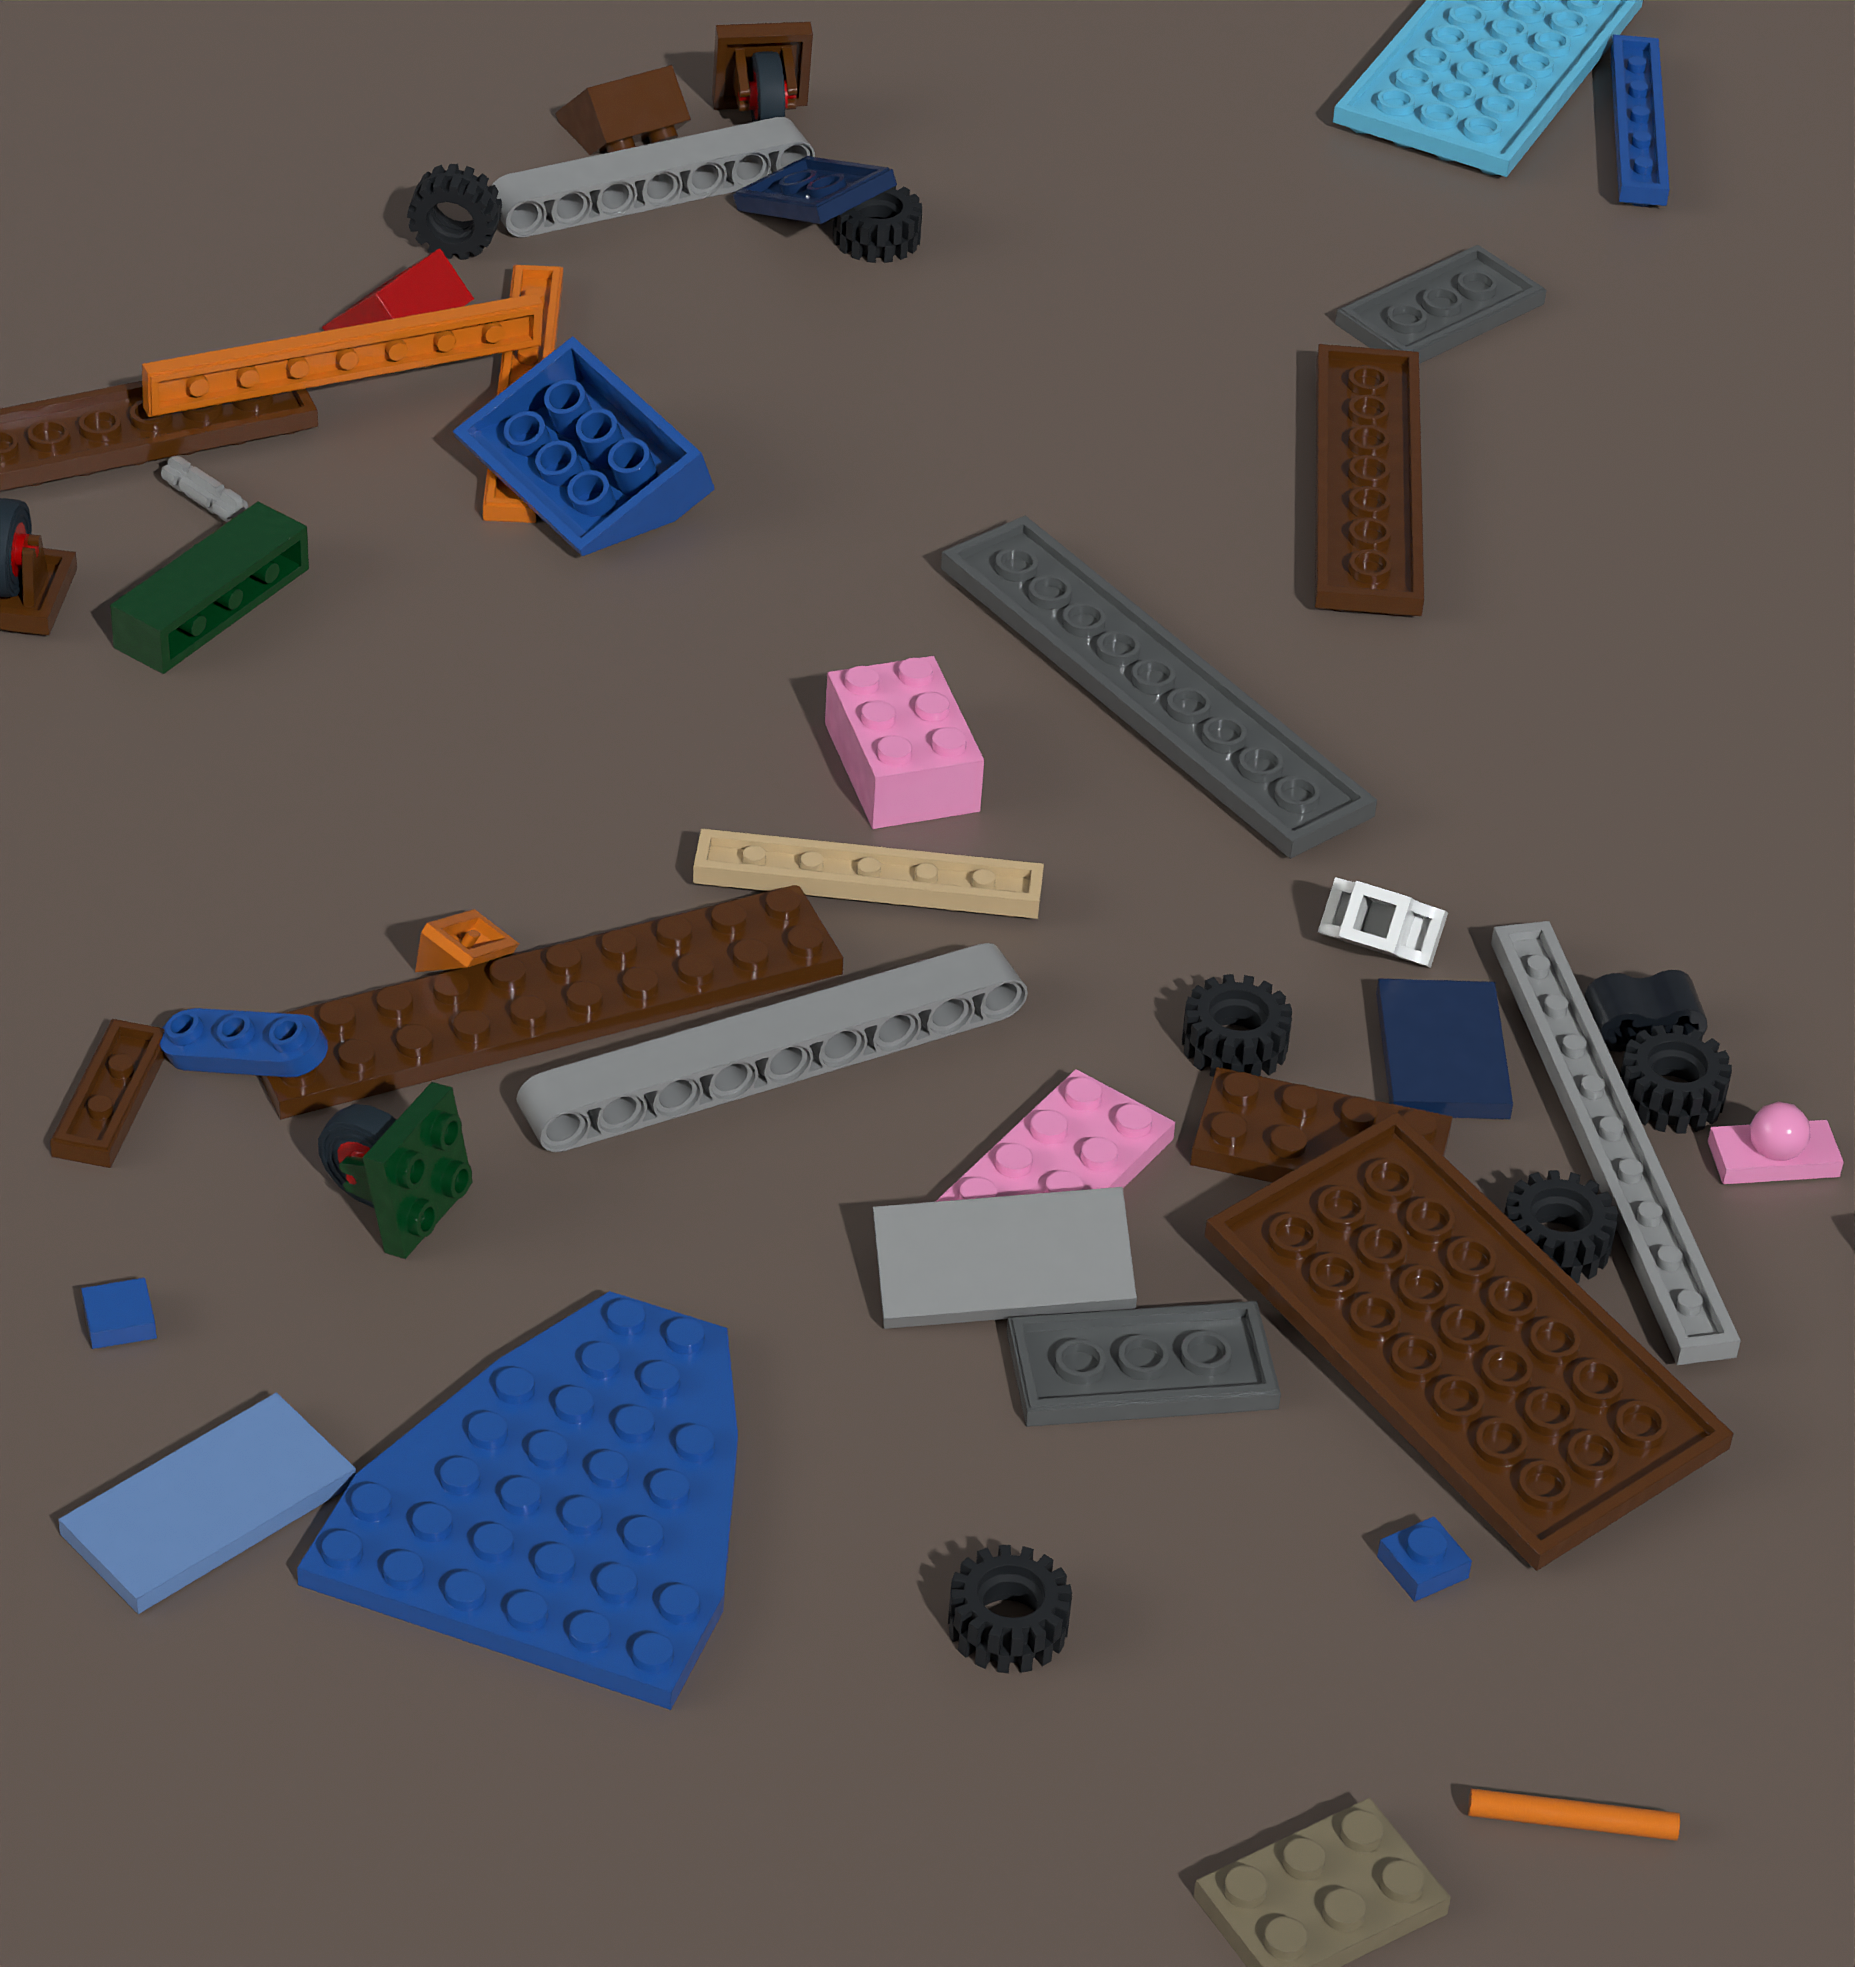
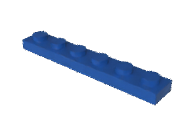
M1613 34L1610 53L1619 202L1631 203L1639 207L1650 205L1667 206L1670 189L1659 38Z

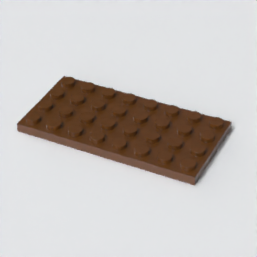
M1398 1112L1206 1220L1204 1236L1536 1571L1730 1449L1734 1433Z

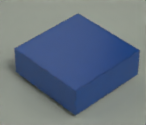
M145 1278L81 1288L83 1308L92 1349L157 1338L156 1324Z

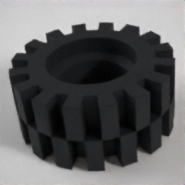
M895 186L834 217L833 241L835 245H840V251L844 254L852 251L851 258L860 260L862 256H867V262L876 263V258H883L884 263L893 262L894 255L900 260L907 258V252L913 254L917 250V245H920L922 203H919V197L916 194L910 195V189L903 186L901 189L896 190Z
M1234 974L1223 975L1222 984H1219L1212 977L1205 980L1204 988L1197 985L1192 990L1191 997L1188 996L1185 1006L1182 1045H1184V1054L1187 1059L1194 1057L1193 1066L1200 1071L1208 1065L1211 1066L1210 1076L1214 1077L1217 1067L1257 1076L1261 1075L1262 1069L1268 1076L1276 1071L1277 1064L1282 1065L1284 1063L1286 1053L1288 1052L1292 1008L1290 1003L1285 1004L1286 996L1280 990L1271 994L1273 985L1265 980L1259 987L1253 985L1254 977L1244 975L1243 983L1235 982ZM1223 1025H1240L1251 1030H1231L1223 1027Z
M1663 1025L1654 1026L1651 1035L1643 1030L1637 1033L1635 1041L1631 1039L1627 1044L1620 1077L1644 1126L1651 1119L1656 1121L1655 1130L1665 1132L1667 1125H1675L1676 1134H1686L1688 1124H1691L1695 1132L1705 1129L1706 1121L1710 1124L1716 1122L1719 1112L1722 1113L1732 1074V1065H1728L1730 1057L1726 1050L1718 1052L1720 1043L1715 1039L1711 1038L1706 1043L1702 1042L1703 1032L1696 1029L1693 1030L1691 1036L1683 1034L1684 1026L1673 1025L1672 1033H1666ZM1661 1076H1674L1684 1079L1687 1082H1673Z
M1549 1170L1547 1180H1543L1539 1172L1530 1174L1528 1183L1521 1179L1514 1185L1513 1192H1509L1504 1214L1576 1283L1580 1281L1581 1272L1588 1280L1597 1275L1598 1267L1602 1270L1605 1268L1611 1254L1618 1216L1617 1207L1611 1206L1612 1197L1607 1191L1597 1195L1599 1184L1591 1179L1585 1186L1579 1184L1581 1175L1570 1172L1569 1180L1560 1179L1559 1170ZM1541 1223H1561L1575 1229L1576 1231H1555L1545 1227Z
M999 1545L998 1556L996 1557L992 1556L987 1547L977 1551L976 1563L969 1557L961 1563L960 1573L955 1572L951 1582L948 1624H950V1638L952 1642L959 1640L958 1651L965 1658L976 1651L975 1665L986 1669L990 1660L998 1661L997 1672L1009 1674L1010 1663H1018L1020 1673L1032 1671L1033 1658L1043 1667L1052 1661L1053 1651L1058 1654L1061 1652L1065 1644V1637H1068L1072 1589L1071 1584L1066 1585L1067 1574L1062 1567L1052 1571L1054 1560L1046 1554L1036 1562L1033 1560L1034 1549L1022 1546L1020 1556L1011 1555V1545ZM1012 1600L1029 1606L1035 1612L1023 1617L1010 1618L997 1615L985 1606L995 1601Z

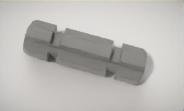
M181 456L170 457L167 465L161 469V477L169 485L178 491L184 492L187 497L211 513L217 514L226 523L248 508V503L240 495L231 489H226L222 483L199 468L193 467L190 462Z

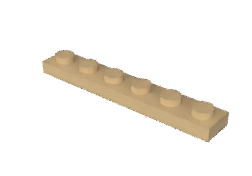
M701 829L693 866V883L772 891L797 885L801 887L805 895L1038 919L1044 864Z

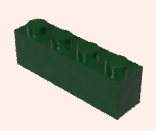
M257 501L110 605L114 649L161 674H165L309 569L307 526Z

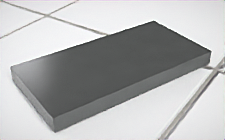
M1476 245L1338 309L1335 325L1369 348L1419 352L1420 364L1544 305L1547 290L1481 246Z
M1257 1301L1008 1317L1007 1336L1026 1427L1279 1409L1281 1392Z

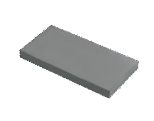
M1123 1187L873 1207L884 1329L1008 1319V1317L1136 1308L1137 1296Z

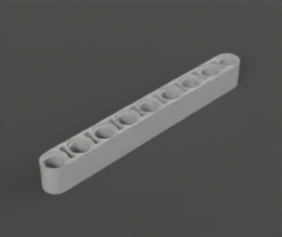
M990 943L978 944L541 1072L523 1083L518 1091L516 1100L518 1107L540 1144L547 1151H567L1004 1020L1015 1014L1025 1003L1028 994L1027 986L996 945Z

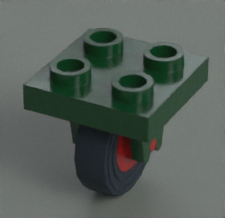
M431 1082L398 1119L371 1105H350L336 1112L327 1122L318 1138V1154L325 1170L338 1187L355 1200L375 1209L384 1252L389 1255L406 1259L418 1244L432 1233L436 1224L456 1201L467 1193L473 1183L472 1169L468 1162L462 1134V1122L458 1115L453 1087Z

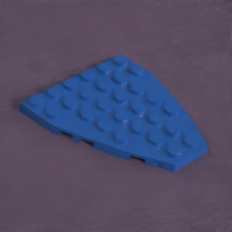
M611 1291L597 1298L499 1358L361 1469L352 1479L297 1567L298 1586L671 1710L724 1609L725 1579L738 1450V1429L727 1328Z

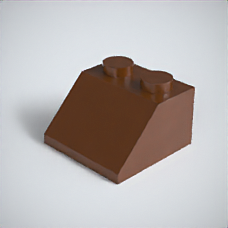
M672 65L588 87L555 113L561 126L589 155L604 151L610 153L636 147V142L649 139L651 144L675 139L678 137L676 130L691 120Z

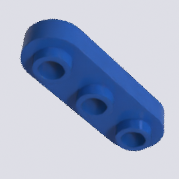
M203 1008L183 1010L174 1014L163 1026L164 1034L159 1044L170 1063L180 1070L277 1077H298L312 1071L323 1061L328 1051L327 1038L318 1023L308 1015Z

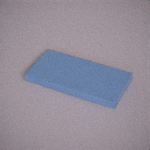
M276 1392L59 1518L60 1535L137 1614H140L345 1491L356 1475V1468Z

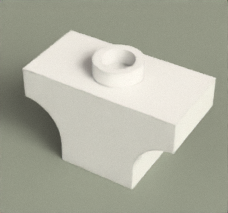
M1335 877L1318 933L1431 968L1448 912L1416 901L1412 897L1363 882H1351Z

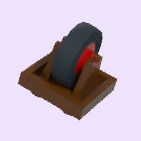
M811 21L716 25L712 85L714 110H751L752 122L775 117H785V109L789 110L796 109L797 106H808L813 41Z
M0 498V630L16 631L23 634L50 635L77 571L76 552L43 548L41 535L32 534L31 516L27 504L17 499Z

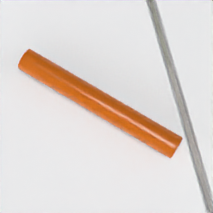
M1471 1788L1469 1795L1468 1816L1674 1841H1677L1679 1836L1680 1813L1474 1788Z

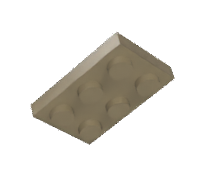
M1370 1797L1197 1879L1193 1896L1247 1967H1342L1447 1915L1451 1900L1450 1895Z

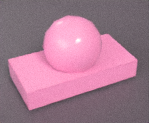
M1779 1101L1763 1106L1755 1115L1750 1125L1711 1127L1708 1137V1145L1723 1184L1840 1177L1844 1163L1827 1120L1809 1121L1804 1113L1794 1104Z

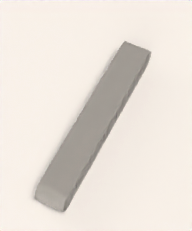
M775 117L510 173L498 178L492 185H495L499 191L496 199L502 200L501 222L512 235L516 237H529L736 192L806 156L815 157V152L790 119Z

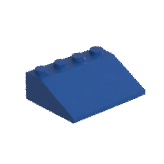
M574 336L453 430L455 438L581 556L672 523L715 490L702 452Z

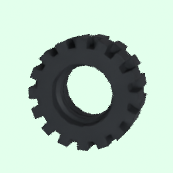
M449 164L447 170L442 165L434 167L432 173L427 171L422 176L411 199L407 218H411L408 224L410 231H418L415 239L420 245L427 242L429 244V252L432 253L440 248L447 259H452L454 254H458L459 259L464 260L469 258L471 252L477 256L482 253L484 247L487 248L502 214L500 213L502 200L496 199L499 191L495 185L487 186L489 178L483 173L477 177L473 175L475 169L466 166L465 171L459 170L458 164ZM445 202L458 204L470 213L473 220H453L444 215L437 204Z

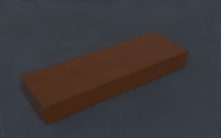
M117 1019L111 1020L50 1140L52 1157L106 1168L112 1167L166 1056L159 1045L164 1034V1028Z

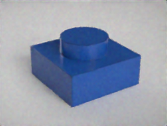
M1435 1516L1380 1539L1377 1554L1378 1559L1414 1602L1468 1579L1472 1560Z

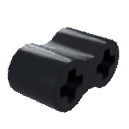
M1681 970L1661 971L1645 978H1632L1621 973L1606 974L1595 979L1585 992L1587 1005L1610 1051H1626L1627 1044L1631 1039L1636 1040L1637 1033L1645 1030L1651 1035L1654 1026L1663 1025L1666 1033H1672L1673 1025L1684 1026L1683 1034L1691 1036L1694 1029L1703 1032L1704 1035L1708 1028L1707 1018L1693 981L1687 973Z

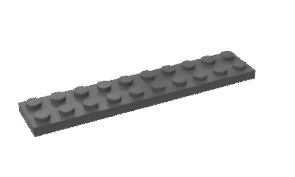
M1026 515L942 551L941 569L1290 859L1375 817L1377 805L1375 797Z

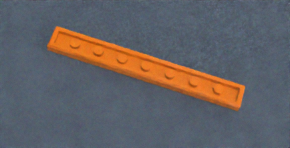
M513 265L509 298L537 293L543 302L541 346L502 353L497 395L556 350L563 290V267ZM487 469L483 500V521L536 523L537 514L491 470Z
M535 293L143 363V408L148 417L541 346L543 302Z

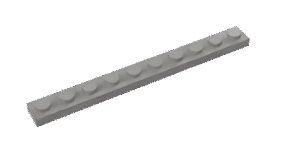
M1550 921L1494 927L1491 941L1493 950L1596 1183L1599 1184V1190L1601 1193L1607 1191L1612 1197L1611 1206L1617 1207L1616 1229L1676 1365L1737 1358L1741 1342L1739 1335Z

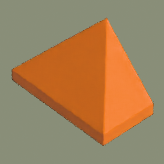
M472 909L426 923L420 935L415 972L468 968L512 954L520 943L477 910Z

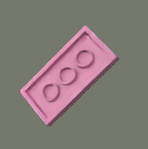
M1075 1069L935 1202L1113 1187L1124 1188L1173 1140L1175 1122Z

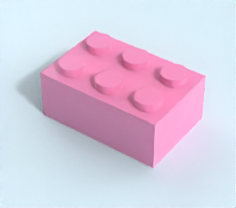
M934 656L908 658L902 661L870 666H856L850 669L827 672L825 725L872 829L980 812L984 758Z

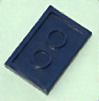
M806 156L736 191L733 197L738 211L822 224L895 187L897 183L893 169H889V167Z
M1378 978L1376 996L1389 1103L1452 1116L1453 1118L1511 1119L1513 1099L1495 982Z

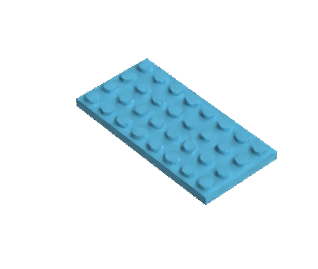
M1426 0L1336 104L1333 123L1349 127L1352 131L1359 134H1371L1390 140L1400 147H1412L1434 154L1444 161H1456L1479 168L1483 173L1507 177L1610 48L1613 34L1620 35L1642 7L1643 0Z

